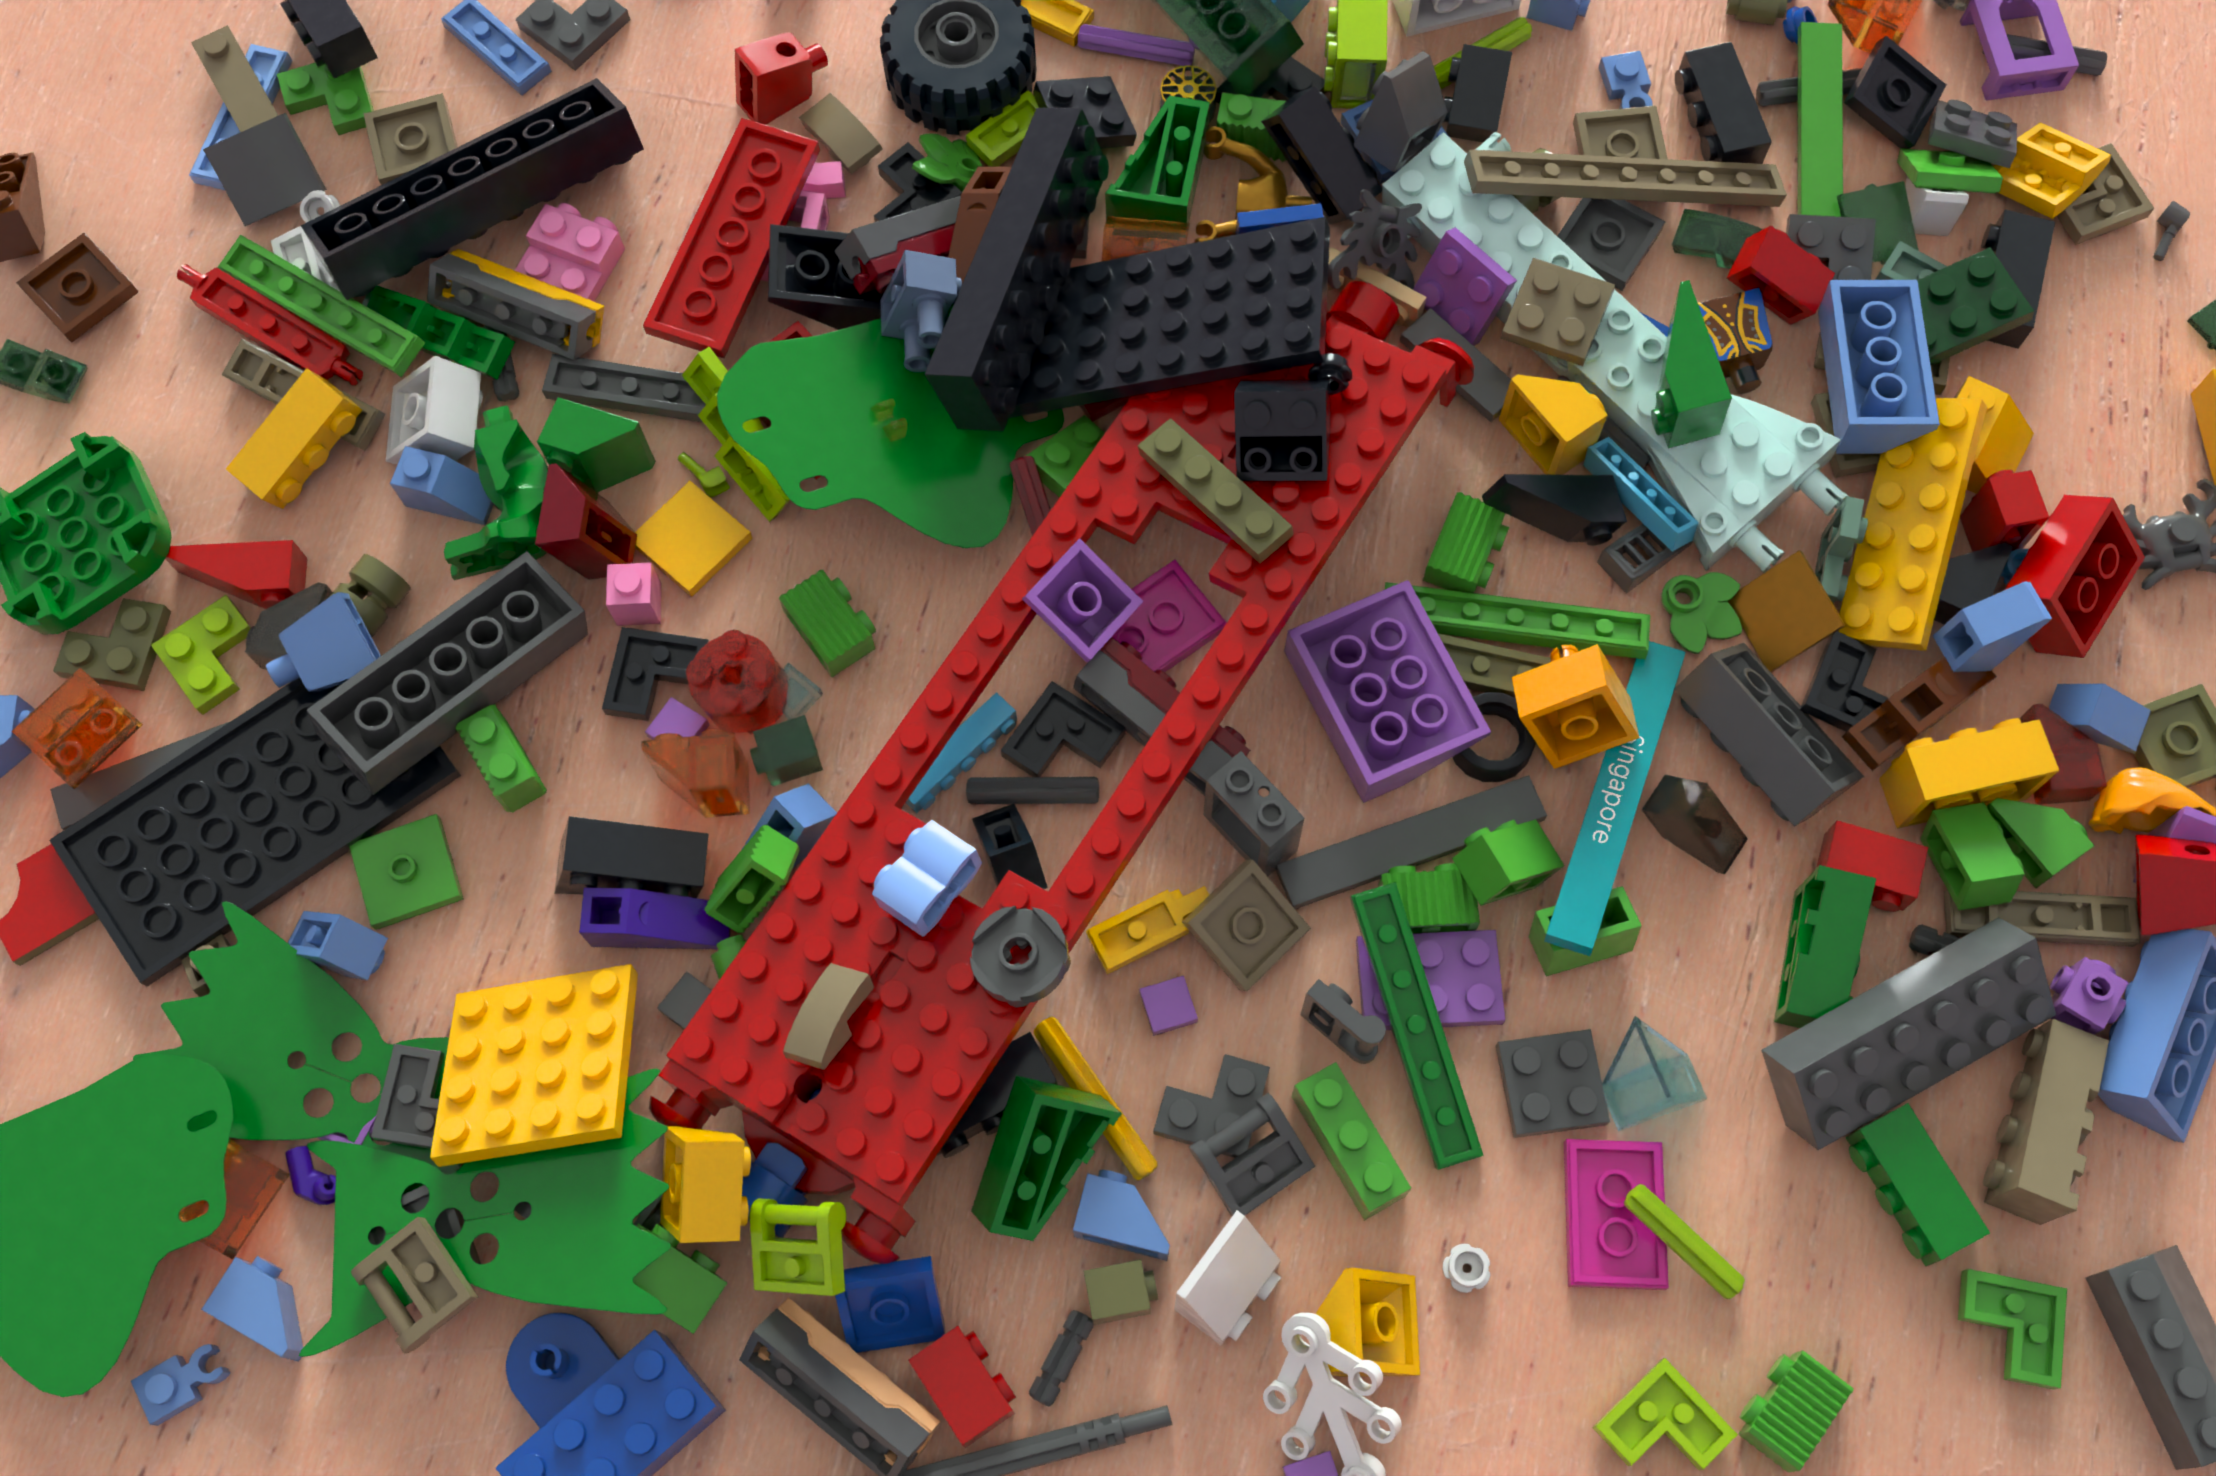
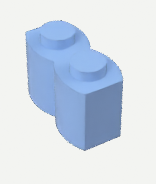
M931 820L923 828L915 829L908 836L901 858L893 865L889 864L881 869L875 878L872 895L880 908L923 937L943 917L952 900L971 882L978 872L982 861L975 848Z

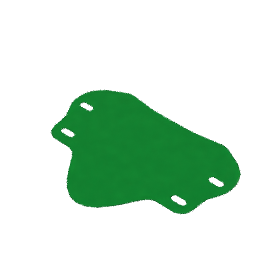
M954 303L951 305V307H950V309H949L948 317H949V315H950V312H951V310H952V308H953ZM881 319L817 336L759 343L752 346L725 374L717 392V407L723 425L737 444L768 468L783 492L794 504L804 509L818 510L850 499H866L919 532L944 544L961 548L984 547L998 537L1007 522L1013 494L1014 479L1009 467L1010 462L1015 460L1016 452L1023 444L1056 434L1064 423L1062 409L1047 411L1048 415L1046 418L1033 422L1025 421L1023 416L1009 418L1004 432L957 429L924 375L926 371L912 372L905 368L904 339L881 336ZM930 348L931 358H932V355H933V353H934L935 348ZM766 417L771 421L769 428L749 433L743 429V423L748 420ZM815 476H824L827 479V486L810 492L803 491L799 485L802 480Z
M163 1053L141 1055L78 1092L0 1124V1357L16 1373L42 1392L60 1397L82 1395L100 1383L117 1362L131 1334L158 1262L169 1252L210 1236L222 1223L227 1204L224 1158L232 1130L234 1113L228 1085L215 1067L194 1057ZM211 1110L216 1112L217 1119L212 1125L196 1132L188 1130V1122L193 1117ZM201 1200L208 1202L209 1209L207 1213L188 1222L180 1221L179 1213L181 1209Z

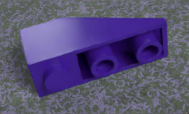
M584 888L579 933L591 947L718 949L716 944L730 937L731 928L706 913L704 908L707 906L708 900L631 888Z

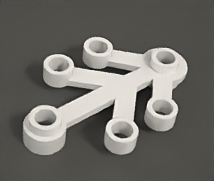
M1313 1313L1293 1315L1282 1328V1342L1288 1351V1355L1278 1378L1263 1393V1401L1270 1411L1276 1414L1287 1412L1297 1400L1295 1386L1306 1366L1313 1386L1296 1425L1291 1427L1282 1437L1281 1446L1284 1453L1289 1458L1297 1461L1306 1458L1315 1447L1314 1434L1323 1414H1325L1345 1465L1341 1476H1386L1384 1466L1379 1459L1371 1454L1362 1453L1346 1413L1347 1411L1365 1422L1368 1434L1378 1443H1389L1400 1432L1402 1427L1401 1419L1394 1410L1387 1407L1381 1408L1363 1397L1373 1394L1381 1385L1383 1373L1380 1367L1373 1361L1359 1359L1330 1340V1328L1320 1316ZM1300 1334L1308 1339L1310 1345L1303 1341ZM1328 1364L1348 1375L1351 1389L1332 1377ZM1359 1372L1366 1373L1370 1377L1372 1384L1364 1382ZM1275 1390L1284 1395L1286 1402L1277 1398ZM1378 1420L1385 1421L1389 1425L1390 1431L1384 1430L1379 1425ZM1293 1437L1301 1440L1304 1448L1298 1447L1293 1441Z

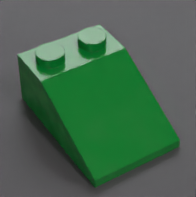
M1690 280L1680 282L1668 330L1659 388L1656 392L1655 409L1651 410L1654 430L1658 436L1664 435L1668 449L1720 435L1732 400Z

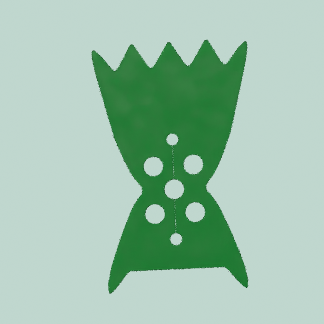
M222 902L225 916L238 942L236 945L229 947L196 950L189 953V957L207 983L210 993L202 997L161 1004V1008L179 1034L183 1044L174 1049L150 1053L194 1057L218 1070L225 1079L232 1097L234 1120L230 1138L244 1140H300L323 1137L339 1132L345 1134L348 1140L354 1143L362 1128L376 1117L381 1098L380 1094H382L394 1044H387L383 1041L377 1027L367 1013L329 974L309 959L297 955L295 948L253 916L233 903ZM342 1033H354L360 1038L362 1043L360 1054L352 1061H339L332 1053L333 1041ZM449 1037L417 1038L396 1043L437 1050L445 1054L434 1099H439ZM295 1051H300L306 1056V1064L299 1069H292L287 1061L289 1055ZM144 1053V1054L135 1055V1056L133 1057V1060L136 1059V1058H138V1057L141 1056V1055H145V1054H149V1053ZM361 1074H373L380 1081L381 1089L379 1095L368 1103L357 1102L351 1095V1082ZM323 1088L332 1094L334 1100L333 1107L324 1117H311L304 1110V1098L311 1090ZM211 1110L193 1117L188 1122V1130L196 1132L212 1125L217 1119L216 1112ZM369 1132L362 1143L363 1146L394 1152L427 1162L445 1174L455 1173L461 1165L455 1164L438 1167L430 1158L431 1149L396 1143L378 1145L372 1141ZM415 1183L410 1185L402 1195L423 1186V1184Z
M649 1069L628 1077L622 1138L467 1162L452 1174H445L440 1169L418 1159L363 1145L324 1140L308 1143L307 1147L309 1150L336 1170L332 1314L330 1320L303 1347L299 1356H312L331 1349L387 1318L365 1284L358 1285L351 1274V1270L417 1217L426 1218L467 1281L481 1289L531 1303L630 1314L657 1315L665 1313L667 1307L657 1298L635 1285L633 1279L639 1272L671 1249V1244L633 1225V1219L669 1189V1184L631 1166V1162L637 1155L662 1136L668 1128L666 1125L629 1110V1105L651 1085L660 1073V1069ZM492 1172L496 1175L499 1182L497 1193L493 1198L485 1202L475 1200L470 1191L472 1181L480 1173ZM415 1183L425 1185L430 1195L426 1207L417 1213L406 1212L401 1203L402 1194L405 1189ZM521 1202L529 1203L532 1209L530 1216L525 1220H518L514 1215L515 1207ZM456 1208L463 1215V1228L455 1237L444 1239L436 1232V1220L444 1210ZM381 1226L385 1230V1238L380 1244L373 1245L369 1241V1233L374 1227ZM490 1233L498 1240V1253L489 1263L478 1264L471 1258V1244L479 1235ZM387 1265L382 1273L406 1307L413 1301L390 1266Z

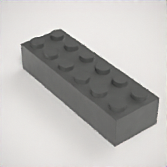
M526 551L306 711L316 734L374 795L456 734L457 723L489 705H495L586 637L588 629L585 610Z
M1998 917L1762 1049L1761 1051L1785 1125L1817 1150H1820L2054 1017L2056 1012L2037 939Z

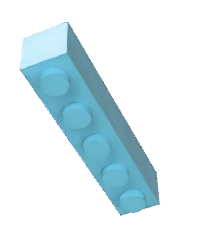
M1610 437L1588 447L1583 466L1593 475H1613L1621 503L1672 552L1693 541L1699 522Z
M996 692L956 729L910 795L906 804L916 813L922 808L924 810L929 808L934 803L935 796L942 790H948L962 771L967 772L974 766L976 758L980 754L989 752L1003 733L1006 735L1014 729L1017 721L1016 710Z

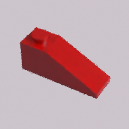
M293 540L170 546L169 553L165 558L178 573L260 608L271 611H283L288 606L304 605L307 557Z

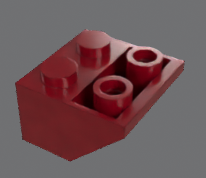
M549 464L535 545L588 580L606 578L607 565L633 563L637 534L608 500L558 464Z

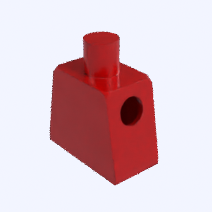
M788 32L736 48L735 83L737 104L751 121L766 125L808 100L812 95V73L828 66V58L824 49L818 43L804 48L796 37Z
M2143 834L2135 835L2136 900L2141 935H2153L2215 925L2216 844L2206 841Z

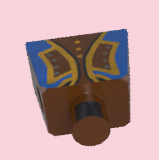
M1756 288L1698 303L1724 377H1731L1738 394L1749 393L1757 389L1762 383L1757 370L1764 367L1773 347L1760 289Z

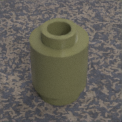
M1728 0L1726 14L1735 15V20L1773 26L1776 18H1784L1788 0Z

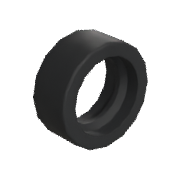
M1485 692L1474 696L1473 699L1482 715H1497L1507 719L1516 728L1519 744L1516 751L1504 760H1488L1478 756L1471 748H1467L1452 757L1455 764L1466 775L1482 782H1502L1515 777L1527 765L1536 745L1535 740L1519 718L1516 698L1504 693Z

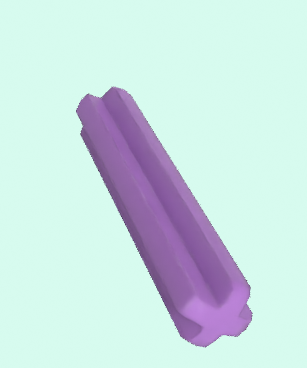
M1082 24L1078 33V46L1083 49L1181 66L1192 65L1194 60L1195 44L1192 42Z

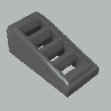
M1641 524L1605 548L1597 563L1627 594L1688 548L1693 541L1672 552L1644 524ZM1650 535L1663 550L1658 552L1645 537ZM1636 544L1650 556L1649 560H1646L1634 547ZM1626 552L1639 566L1634 568L1625 559L1623 554Z

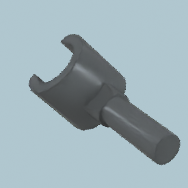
M2175 201L2171 202L2157 220V222L2167 228L2153 256L2158 261L2164 260L2173 238H2175L2190 216V212Z

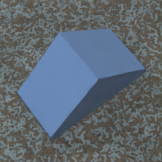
M2057 684L2042 727L2135 754L2151 710L2106 684Z

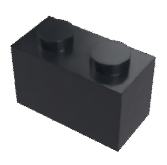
M1463 44L1461 58L1452 57L1448 82L1455 83L1453 98L1447 96L1444 98L1448 113L1443 121L1448 122L1446 133L1449 137L1484 142L1493 132H1497L1512 52Z

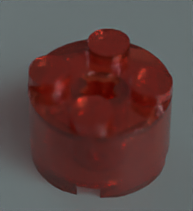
M728 630L722 636L711 640L703 646L693 661L687 666L686 678L688 679L689 690L693 699L709 719L726 733L748 732L749 734L762 732L772 726L785 711L788 702L786 699L789 687L788 676L770 649L754 636L743 634L739 630Z

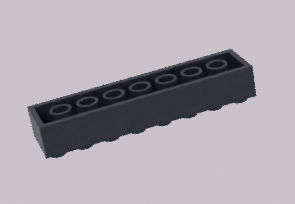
M596 78L301 225L322 265L345 299L349 300L353 297L369 294L376 285L392 277L397 278L408 274L414 266L430 258H439L445 255L451 247L467 239L481 237L489 228L504 220L509 221L520 217L526 209L540 202H548L557 198L561 191L577 183L591 181L597 176V173L613 165H621L628 162L634 154L644 150L626 106Z
M1036 108L924 374L957 429L1004 432L1009 416L1016 408L1017 396L1023 381L1030 373V364L1037 346L1043 340L1044 329L1051 311L1057 305V296L1064 278L1069 275L1071 261L1076 248L1082 242L1084 228L1090 213L1096 207V198L1102 183L1108 177V159L1103 155L1095 138V131L1089 125L1082 108Z

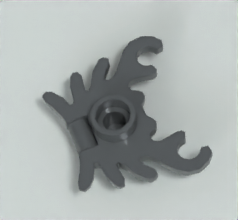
M1362 189L1359 197L1364 208L1362 211H1355L1349 214V220L1354 222V225L1345 230L1340 238L1341 245L1348 246V248L1329 263L1328 284L1330 288L1340 289L1339 273L1342 268L1347 278L1356 279L1358 262L1360 261L1366 266L1376 263V266L1380 269L1387 270L1389 268L1388 277L1397 282L1400 281L1401 284L1413 290L1415 284L1414 277L1404 256L1412 262L1417 260L1416 249L1409 241L1407 235L1417 238L1420 237L1421 231L1415 225L1407 222V218L1418 214L1422 209V205L1420 203H1413L1401 207L1387 206L1375 199L1368 190Z
M2204 478L2196 483L2197 488L2205 492L2207 496L2205 501H2201L2192 493L2186 494L2182 498L2190 515L2176 511L2173 515L2151 516L2145 524H2141L2137 519L2135 505L2130 504L2123 509V517L2145 556L2138 569H2154L2142 582L2143 589H2150L2157 582L2171 576L2174 572L2196 569V571L2216 573V559L2210 558L2216 556V542L2213 543L2211 540L2216 536V520L2210 528L2206 522L2207 517L2216 508V486L2208 479Z

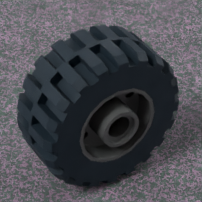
M896 0L891 6V15L888 14L885 17L881 27L883 35L880 37L885 78L888 90L891 91L892 100L899 109L905 110V116L913 122L919 123L922 120L924 128L938 132L939 128L946 129V134L959 135V131L970 130L971 132L990 117L994 118L1002 114L1003 108L1008 104L1013 106L1026 91L1032 92V83L1036 80L1037 72L1034 28L1032 27L1031 16L1027 8L1021 6V0Z

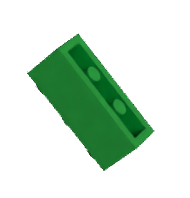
M1909 1103L1846 1137L1850 1144L1849 1154L1853 1162L1862 1172L1868 1173L1877 1188L1875 1195L1879 1204L1887 1214L1894 1215L1904 1231L1902 1238L1905 1246L1916 1259L1922 1260L1925 1267L1945 1259L1990 1234V1231Z

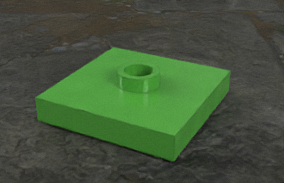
M1900 148L1897 163L1916 188L1995 194L2000 192L2003 177L1989 162L1953 151Z
M437 814L359 840L350 846L370 925L375 930L464 900L443 824Z

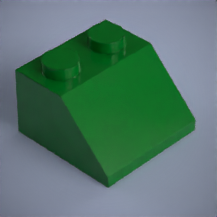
M559 397L537 440L548 464H558L597 493L652 469L656 462L638 421Z

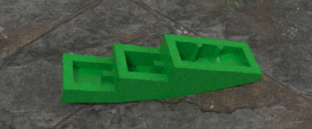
M378 285L365 296L362 302L366 307L419 336L425 342L421 351L481 372L482 375L496 380L515 344L513 340L503 334L476 326L465 318L436 309L425 301Z

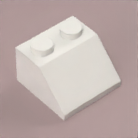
M434 356L395 384L392 392L386 462L398 464L405 446L446 455L455 461L474 449L475 430L479 429L477 428L478 410L483 400V392L480 390L481 372Z

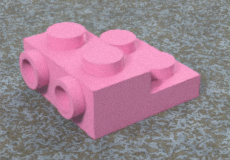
M545 203L526 235L530 245L515 271L595 302L625 248L617 227L608 219L598 216L594 221L582 218L580 212L567 203H559L557 208Z

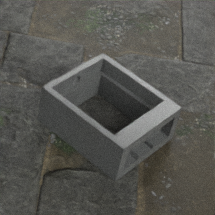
M1242 751L1206 780L1203 815L1245 860H1254L1267 877L1276 870L1277 864L1287 861L1298 851L1304 823L1303 815ZM1265 788L1269 791V795L1261 797L1258 791Z

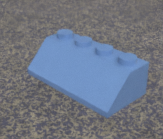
M1830 280L1820 304L1818 316L1834 436L1841 439L1836 449V454H1881L1937 430L1940 423L1918 281Z
M2196 929L2153 934L2150 936L2149 941L2144 943L2140 954L2141 962L2134 980L2127 985L2125 990L2126 1005L2118 1021L2113 1023L2109 1031V1044L2098 1096L2110 1110L2169 1139L2182 1143L2185 1142L2216 1059V938L2211 931Z

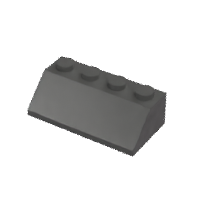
M1745 643L1711 653L1674 688L1681 697L1683 708L1691 716L1701 719L1711 731L1710 736L1713 742L1721 750L1730 752L1741 765L1740 770L1743 776L1754 786H1760L1771 799L1770 804L1776 814L1782 819L1790 821L1794 826L1814 816L1864 777L1809 714L1800 711V704Z
M2175 1245L2085 1277L2175 1469L2198 1468L2216 1462V1324L2178 1246Z

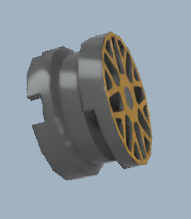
M1191 65L1176 67L1169 71L1163 78L1160 87V109L1169 96L1210 102V123L1214 118L1216 110L1217 88L1214 78L1206 70ZM1185 71H1191L1192 76H1185Z

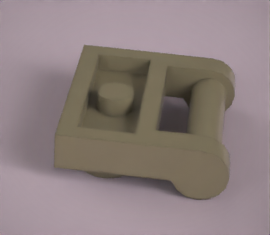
M423 1217L415 1218L351 1270V1274L358 1285L365 1284L399 1335L396 1342L404 1354L412 1352L424 1344L431 1334L478 1298V1295L426 1218ZM387 1265L390 1266L423 1317L416 1323L382 1272Z

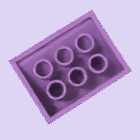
M1409 580L1288 630L1284 652L1363 803L1409 783L1491 734L1489 726Z

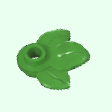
M933 133L920 135L919 142L928 156L914 162L912 165V169L928 179L940 184L953 183L961 192L965 189L977 167H984L980 163V157L967 145V142L961 139L951 142L946 137Z
M1710 572L1697 579L1687 575L1676 576L1665 584L1661 593V601L1665 610L1671 614L1670 632L1681 647L1691 653L1699 654L1705 645L1707 637L1724 640L1741 634L1742 626L1739 617L1728 603L1740 588V584L1736 580L1723 573ZM1686 593L1690 597L1691 602L1689 604L1679 603L1676 599V594Z

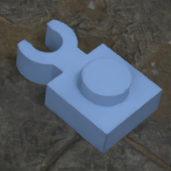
M1640 51L1601 57L1598 68L1609 100L1621 98L1619 109L1653 106L1652 99L1647 94L1651 81Z
M207 1344L199 1347L192 1354L188 1364H186L183 1356L174 1355L131 1380L150 1425L158 1426L201 1401L202 1397L197 1388L203 1383L217 1384L229 1376L230 1371L226 1367H218L210 1373L206 1370L207 1360L220 1352L218 1346Z

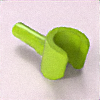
M685 452L678 456V461L695 475L709 497H715L730 489L726 482V477L719 466L706 472L703 467Z

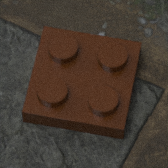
M82 233L16 282L71 343L138 293V290L85 233Z

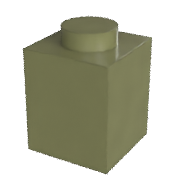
M1141 1259L1084 1270L1093 1325L1151 1314L1149 1301L1158 1300L1153 1270L1144 1272Z

